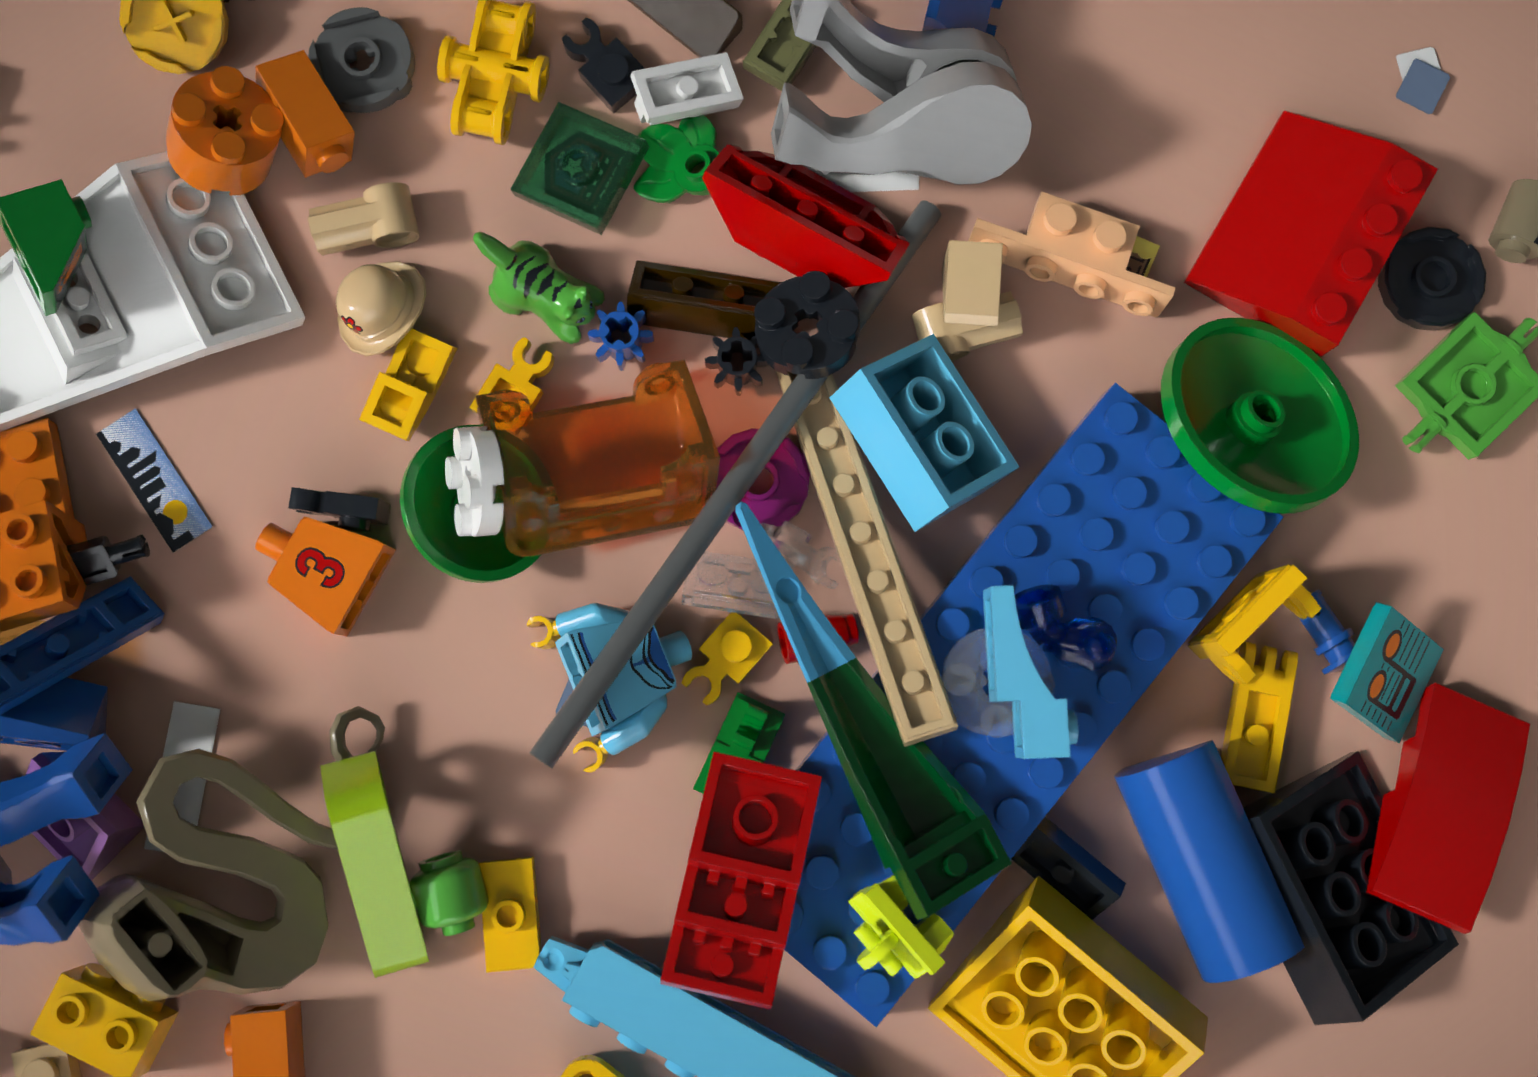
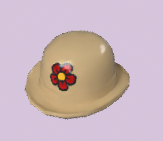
M399 261L362 265L351 271L343 279L338 288L335 301L338 312L337 321L341 338L351 351L364 356L384 353L398 344L412 329L422 312L426 298L425 280L418 270Z

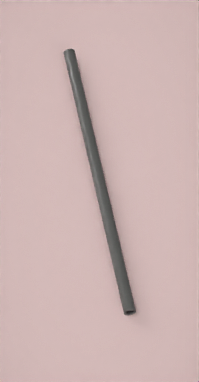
M920 201L898 232V235L903 236L910 245L888 281L861 285L854 294L853 298L860 314V331L940 219V210L931 202ZM798 374L531 749L529 752L531 755L550 768L555 766L828 376L819 379H805V374Z

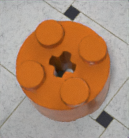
M220 66L214 71L193 76L178 88L172 101L166 133L169 162L175 172L186 183L200 191L211 193L212 189L230 191L229 196L248 193L261 185L270 172L281 137L284 121L283 114L274 106L266 90L254 81L244 77L236 68Z

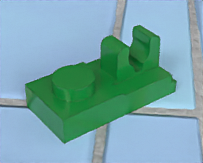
M737 692L693 790L704 794L713 752L764 763L785 714Z

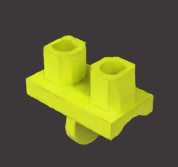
M894 875L880 883H875L859 890L848 901L865 921L854 931V934L866 947L856 960L863 970H867L879 962L889 975L893 976L904 966L912 977L916 979L926 972L930 975L935 974L945 964L940 954L954 936V932L935 913L930 917L923 918L914 926L902 912L909 903Z

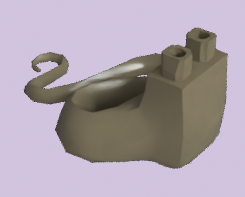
M360 706L337 714L329 731L331 754L335 760L353 757L346 747L345 732L349 722L358 718L370 721L375 727L376 740L368 752L376 751L382 743L385 726L380 716ZM194 749L158 760L137 800V806L149 842L180 863L235 874L271 889L277 899L274 917L263 922L240 918L206 902L129 874L115 876L99 886L97 889L100 896L78 926L98 962L124 989L147 1001L178 997L199 989L217 990L239 995L282 989L316 964L329 926L321 878L303 858L253 837L196 826L180 817L173 801L180 784L197 777L217 782L268 819L304 841L338 850L332 828L315 822L296 809L233 759L202 749Z

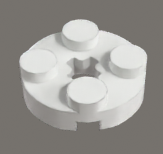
M487 426L455 428L453 433L455 457H446L445 460L447 487L449 490L457 489L459 504L455 505L454 521L458 536L478 537L497 535L502 525L504 503H493L496 485H504L502 459L496 436L492 430L486 431Z

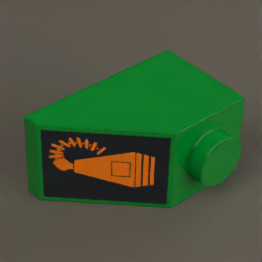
M62 179L0 197V225L45 316L57 313L87 251L85 229L92 227V222L80 196L71 198Z

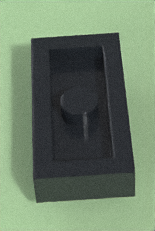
M1046 817L1043 818L1011 858L1034 879L1038 876L1044 879L1091 920L1118 900L1126 886L1123 880Z

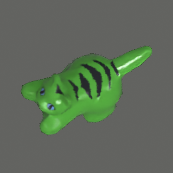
M483 232L475 233L473 241L481 253L496 265L493 272V281L489 286V295L492 302L504 313L520 315L523 311H530L543 320L560 340L571 345L579 342L581 332L578 326L591 322L596 312L595 307L600 306L605 301L604 292L598 287L577 279L559 269L549 251L532 241L522 240L511 247H507Z

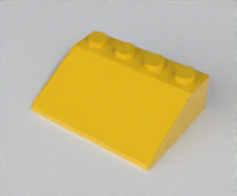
M1040 876L1004 910L931 1000L927 1008L1008 1077H1178L1205 1053L1208 1017Z

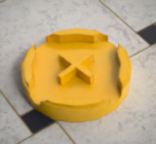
M121 0L119 22L123 34H126L127 40L132 45V50L139 59L159 71L183 74L200 70L219 56L227 41L229 19L223 0Z

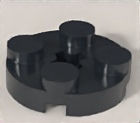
M810 271L803 276L794 277L778 284L757 303L754 309L755 336L758 348L764 360L779 373L787 376L788 372L805 374V379L823 378L844 367L851 360L856 350L861 323L858 306L848 290L839 283L831 281L823 272ZM803 319L818 320L816 324L818 332L815 335L810 336L806 331L797 334L793 330L799 326L798 322Z

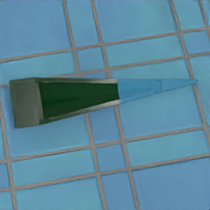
M741 501L736 505L735 512L885 869L891 868L917 920L930 917L1011 865L1012 862L986 813L952 776L924 741L904 747L887 696L822 613L749 506Z

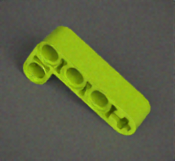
M376 751L320 765L324 797L331 827L374 977H381L429 962Z

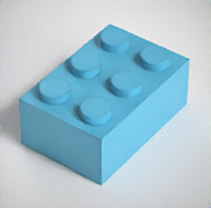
M934 334L861 368L829 397L914 532L984 493L1020 467Z

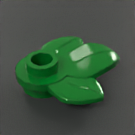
M702 115L693 118H683L678 128L669 124H655L640 131L637 139L638 148L643 150L641 155L650 166L635 182L633 189L641 197L657 203H671L686 192L692 195L710 194L702 178L704 171L719 154L715 149L717 132L711 121ZM705 162V166L700 172L691 173L694 167Z

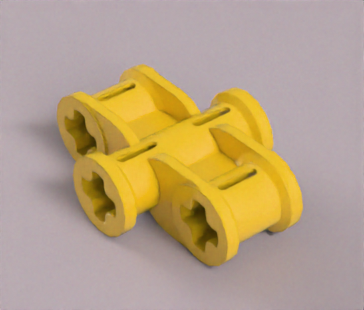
M478 0L470 44L458 43L455 36L446 35L444 37L438 55V79L444 83H450L452 79L460 80L451 110L450 126L453 135L463 136L467 132L491 137L494 139V143L505 145L511 130L517 93L530 95L531 100L540 103L543 100L549 77V58L541 54L536 59L527 57L536 23V6L533 2L526 1L521 6L497 0Z

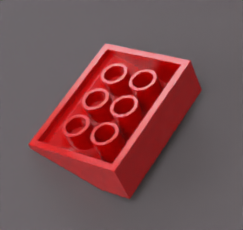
M1284 110L1183 283L1244 318L1265 322L1279 328L1311 348L1321 357L1340 344L1437 173L1438 168L1394 143Z

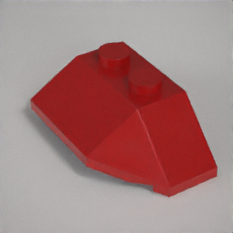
M727 144L704 171L702 179L734 242L797 277L803 276L810 271H820L825 273L831 281L839 283L844 288L888 281L910 245L903 236L897 234L893 224L877 206L802 165H792L775 160L774 154L762 151H743L740 146Z

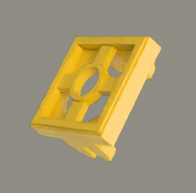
M1294 564L1257 573L1188 642V647L1200 659L1209 658L1222 673L1237 685L1241 683L1247 684L1256 674L1235 650L1282 603L1302 620L1307 617L1313 618L1322 608L1315 598L1301 585L1307 577Z

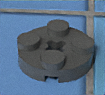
M365 7L342 10L325 21L322 25L324 31L318 36L316 43L312 40L308 57L341 111L355 113L377 112L391 106L397 100L405 98L410 93L412 88L411 79L415 71L413 48L402 27L394 20L392 22L389 18L381 16L378 11ZM365 50L369 57H375L370 67L363 71H359L358 68H350L349 64L357 60L356 52Z

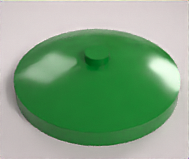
M1222 318L1207 322L1192 331L1168 358L1161 379V403L1168 429L1188 463L1219 492L1236 502L1256 510L1288 514L1316 507L1336 493L1348 481L1355 468L1359 453V430L1355 412L1345 389L1336 375L1311 348L1279 328L1265 322L1247 318Z

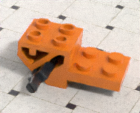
M49 418L0 432V632L79 609L87 585L117 576L122 563L150 556V548L148 542L145 543L146 538L143 535H138L135 538L111 544L106 536L87 540L84 524L77 521L74 517L58 426Z

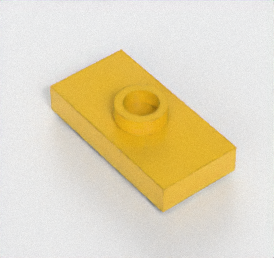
M534 857L480 862L479 865L488 895V905L482 912L486 973L533 968L542 951Z

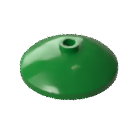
M484 425L457 426L431 438L410 460L400 489V507L403 523L417 550L440 571L451 577L474 583L502 581L530 567L548 546L553 535L557 511L553 484L545 466L525 443L505 431L487 426L486 431L492 430L496 436L502 459L504 485H496V494L493 503H504L502 525L497 535L478 537L458 536L454 521L455 505L459 504L457 489L449 490L447 487L445 460L446 457H455L453 448L455 428Z

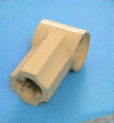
M400 182L381 183L366 189L363 192L364 197L309 209L308 222L317 251L323 256L372 244L380 248H396L417 241L419 239V232L409 186Z
M1011 291L1000 294L998 326L944 323L943 302L927 306L911 315L918 340L934 334L951 361L967 356L971 353L970 350L1018 338L1023 334L1021 313L1017 300L1014 299Z

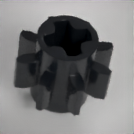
M734 327L732 337L725 341L714 336L712 342L715 350L718 351L717 356L705 358L706 368L719 369V373L714 380V386L718 389L725 383L735 386L737 396H741L742 386L750 381L754 385L761 387L763 379L757 372V367H766L769 364L761 354L757 355L758 344L756 336H753L750 340L740 337L738 327ZM732 353H742L743 360L746 361L743 364L742 371H733L730 363Z

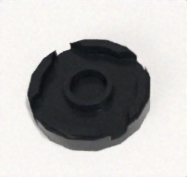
M1426 227L1409 232L1396 243L1378 275V288L1384 305L1397 320L1414 329L1436 331L1461 322L1471 314L1485 293L1486 270L1480 253L1472 244L1467 246L1463 240L1457 238L1460 235L1450 229Z

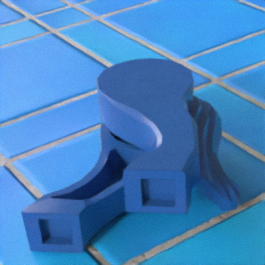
M106 733L71 746L53 763L25 776L0 782V847L13 843L61 819L86 818L97 815L102 811L133 770ZM0 855V945L19 946L34 942L52 944L69 939L100 896L99 890L74 856H67L51 862L31 878L18 884H12V871Z

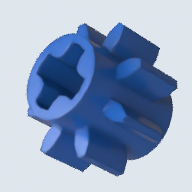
M623 302L618 303L617 311L611 312L608 315L604 311L598 310L596 313L601 322L599 330L593 329L588 331L590 341L603 343L595 354L598 361L601 363L611 356L616 360L620 371H624L626 361L633 358L644 363L646 359L641 349L642 343L654 342L652 331L639 330L647 319L645 312L641 310L632 316L626 312ZM616 329L622 333L629 331L631 341L627 344L621 340L614 342L611 333Z

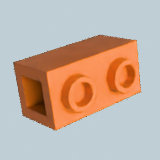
M301 50L256 65V83L266 90L274 106L282 112L284 121L280 138L304 177L306 178L320 172L332 173L342 168L347 162L352 161L354 130L305 51Z
M301 1001L250 1005L230 1015V1022L227 1023L224 1032V1048L227 1056H232L233 1077H305Z

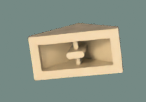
M949 240L942 267L944 323L998 326L1003 243Z

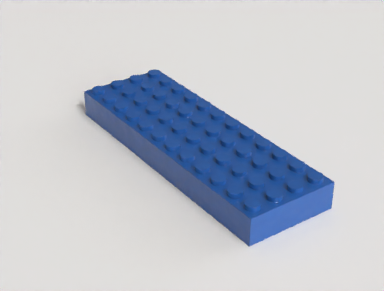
M1116 382L1102 394L920 617L958 724L956 731L924 740V743L986 813L1010 860L1284 518L1279 513L1256 510L1236 502L1210 485L1195 471L1180 452L1172 438L1167 423ZM1014 585L1019 624L1033 664L1055 699H1067V709L1075 710L1078 722L1077 744H1070L1071 757L1015 758L1012 701L989 702L983 590L990 586ZM877 669L872 678L886 695ZM826 732L795 769L822 776L801 881L797 890L784 950L877 1028L915 979L904 966L895 975L890 976L879 962L871 968L863 970L856 961L866 947L854 934V931L865 921L848 901L859 890L875 883H880L894 874L891 868L885 869L829 734ZM1000 872L935 914L940 916L951 930L954 931ZM910 905L902 911L914 926L922 920H917Z

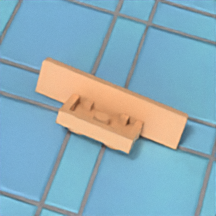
M1041 192L1037 200L1026 235L977 218L968 241L1003 243L1002 264L1025 271L1029 277L1043 282L1053 281L1073 288L1083 297L1090 299L1102 298L1122 305L1126 311L1134 315L1158 317L1172 299L1176 287L1126 270L1139 231V225L1045 192Z

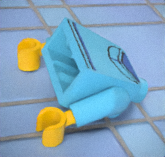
M592 603L559 613L556 616V620L543 616H534L528 620L527 627L534 628L545 624L548 634L543 641L533 642L530 645L540 649L557 647L574 690L627 616L629 610ZM652 626L586 720L591 736L601 733V739L588 737L574 747L573 754L585 746L593 748L597 753V761L587 766L583 771L590 773L597 770L606 762L608 753L617 755L649 735L667 709L666 694L677 687V681L671 667L689 661L692 658L691 645L684 632L680 630L659 638L655 626Z

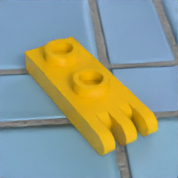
M1244 641L1240 647L1239 655L1247 662L1256 675L1247 684L1241 683L1237 685L1234 682L1221 759L1233 785L1275 794L1298 664V653L1285 650L1281 657L1279 670L1275 669L1277 648L1264 646L1260 654L1259 665H1254L1256 644Z

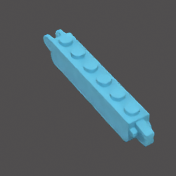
M551 936L544 945L533 967L565 992L562 1001L571 1005L569 1013L573 1017L592 1027H598L601 1022L619 1032L616 1037L617 1040L637 1053L645 1054L647 1049L664 1057L667 1059L664 1064L665 1067L679 1077H695V1075L698 1077H856L712 996L660 984L662 968L610 939L596 942L590 949Z

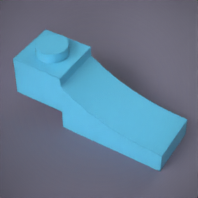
M1014 585L990 586L983 590L989 702L1012 701L1015 758L1071 757L1070 744H1077L1078 722L1075 710L1067 709V699H1055L1033 664L1019 624Z

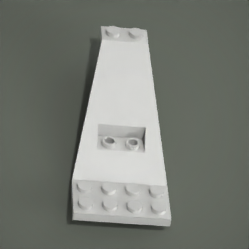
M167 151L114 164L75 196H80L92 222V227L85 229L87 251L73 278L76 285L68 288L57 313L45 316L13 249L11 248L0 257V432L198 358L302 326L305 315L245 195L229 196L230 191L213 189L211 193H207L192 187L172 168ZM85 323L93 324L98 328V331L93 334H87L82 332L79 326Z

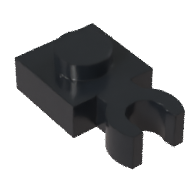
M585 18L582 21V25L586 34L590 36V40L584 45H577L568 35L562 37L563 45L571 59L577 62H586L578 69L580 78L614 114L636 95L630 77L632 71L645 68L617 37L605 47L602 44L600 30L596 23Z
M292 487L288 508L296 510L298 513L332 516L339 519L338 527L370 532L371 523L388 525L391 505L376 497L331 491L320 492Z

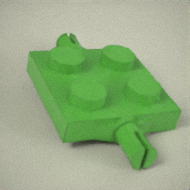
M1473 312L1453 328L1395 385L1418 409L1420 416L1423 418L1402 438L1405 445L1413 443L1409 449L1415 453H1420L1439 434L1446 437L1468 460L1478 457L1538 398V374L1531 368L1526 355L1523 353V350L1538 337V326L1532 328L1537 321L1532 318H1525L1507 337L1494 331L1476 312Z

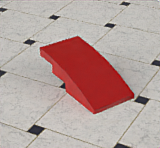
M1433 683L1425 688L1421 698L1416 734L1403 742L1396 787L1394 790L1383 795L1367 893L1460 933L1467 934L1472 931L1491 883L1509 828L1521 780L1530 723L1438 683Z
M713 752L660 984L771 1010L797 890L801 881L822 776Z

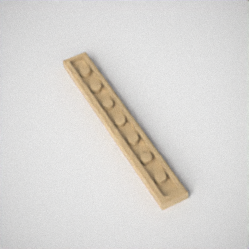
M775 370L782 393L784 394L798 374L788 372L787 376ZM831 374L797 420L794 428L903 745L906 747L956 731L958 724L857 441L829 398L838 390L833 374Z

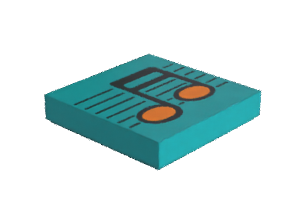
M1376 602L1330 699L1383 738L1400 743L1444 649L1395 608Z

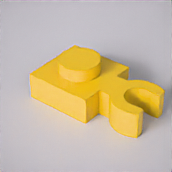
M525 337L521 338L513 348L512 358L514 364L510 371L496 363L469 407L476 414L516 437L544 394L540 388L533 385L534 380L547 375L555 361L553 354L546 351L538 363H526L525 356L532 344Z
M733 609L699 648L710 660L704 666H696L687 671L681 684L687 688L697 677L703 676L708 678L711 682V691L702 701L708 706L719 698L722 691L721 681L726 675L739 684L772 647L773 643Z

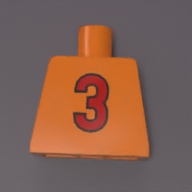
M308 517L300 520L294 533L274 523H269L260 533L255 545L257 551L277 561L268 576L267 583L324 629L333 634L346 637L349 635L396 549L378 540Z

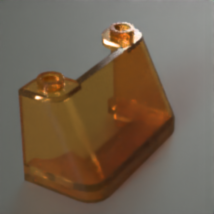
M685 360L655 363L646 367L634 381L633 396L532 413L528 397L521 392L498 390L493 393L476 395L480 426H487L486 431H493L500 449L504 485H496L495 498L496 503H504L501 527L509 552L522 557L536 556L688 526L693 523L717 489L720 455Z

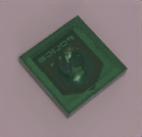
M558 102L510 190L516 197L602 235L645 157L649 145L646 139Z

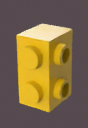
M88 963L61 973L30 1035L113 1077H140L150 1070L179 1012L165 1006L166 999L147 1001L124 989L102 965Z

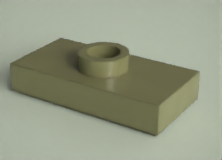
M792 0L781 1L743 60V69L780 91L783 89L784 82L793 84L816 48V45L795 36L790 14Z

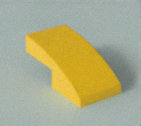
M412 328L398 343L386 373L379 372L359 420L409 441L435 398L458 348Z

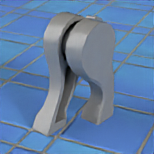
M792 0L790 14L795 36L821 47L852 80L869 90L884 103L866 114L849 118L831 117L818 108L801 90L790 83L784 82L771 131L775 160L792 165H806L816 171L823 172L824 175L830 172L875 175L895 171L945 180L954 184H979L1002 175L1018 162L1029 144L1032 123L1006 49L993 35L975 28H949L926 31L900 30L878 24L861 13L849 0Z

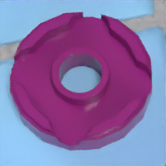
M751 428L733 434L717 447L711 458L707 473L706 487L710 497L759 429ZM785 437L764 467L773 477L771 489L759 495L747 491L741 500L749 506L766 532L784 527L799 514L808 497L810 472L804 454L788 437ZM734 510L726 523L743 531Z

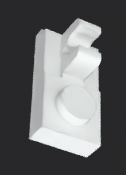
M727 52L632 71L630 75L637 94L634 105L640 122H647L650 126L739 108L744 99Z

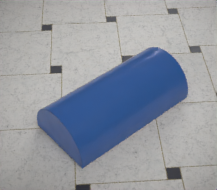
M1213 740L1125 767L1114 775L1203 981L1221 983L1248 977L1288 960L1304 948L1301 937Z

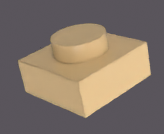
M48 1043L20 1049L11 1053L15 1077H81L78 1058Z

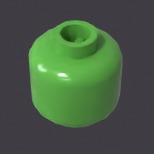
M460 850L439 854L419 863L420 871L410 881V888L420 923L427 928H442L443 936L456 935L474 928V917L481 914L488 905V895L479 863L475 859L463 857Z

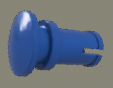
M1318 589L1311 593V595L1322 609L1313 618L1299 619L1318 646L1314 649L1316 654L1319 656L1323 653L1330 665L1321 670L1325 675L1344 669L1355 646L1354 641L1351 639V636L1355 633L1351 628L1345 630Z

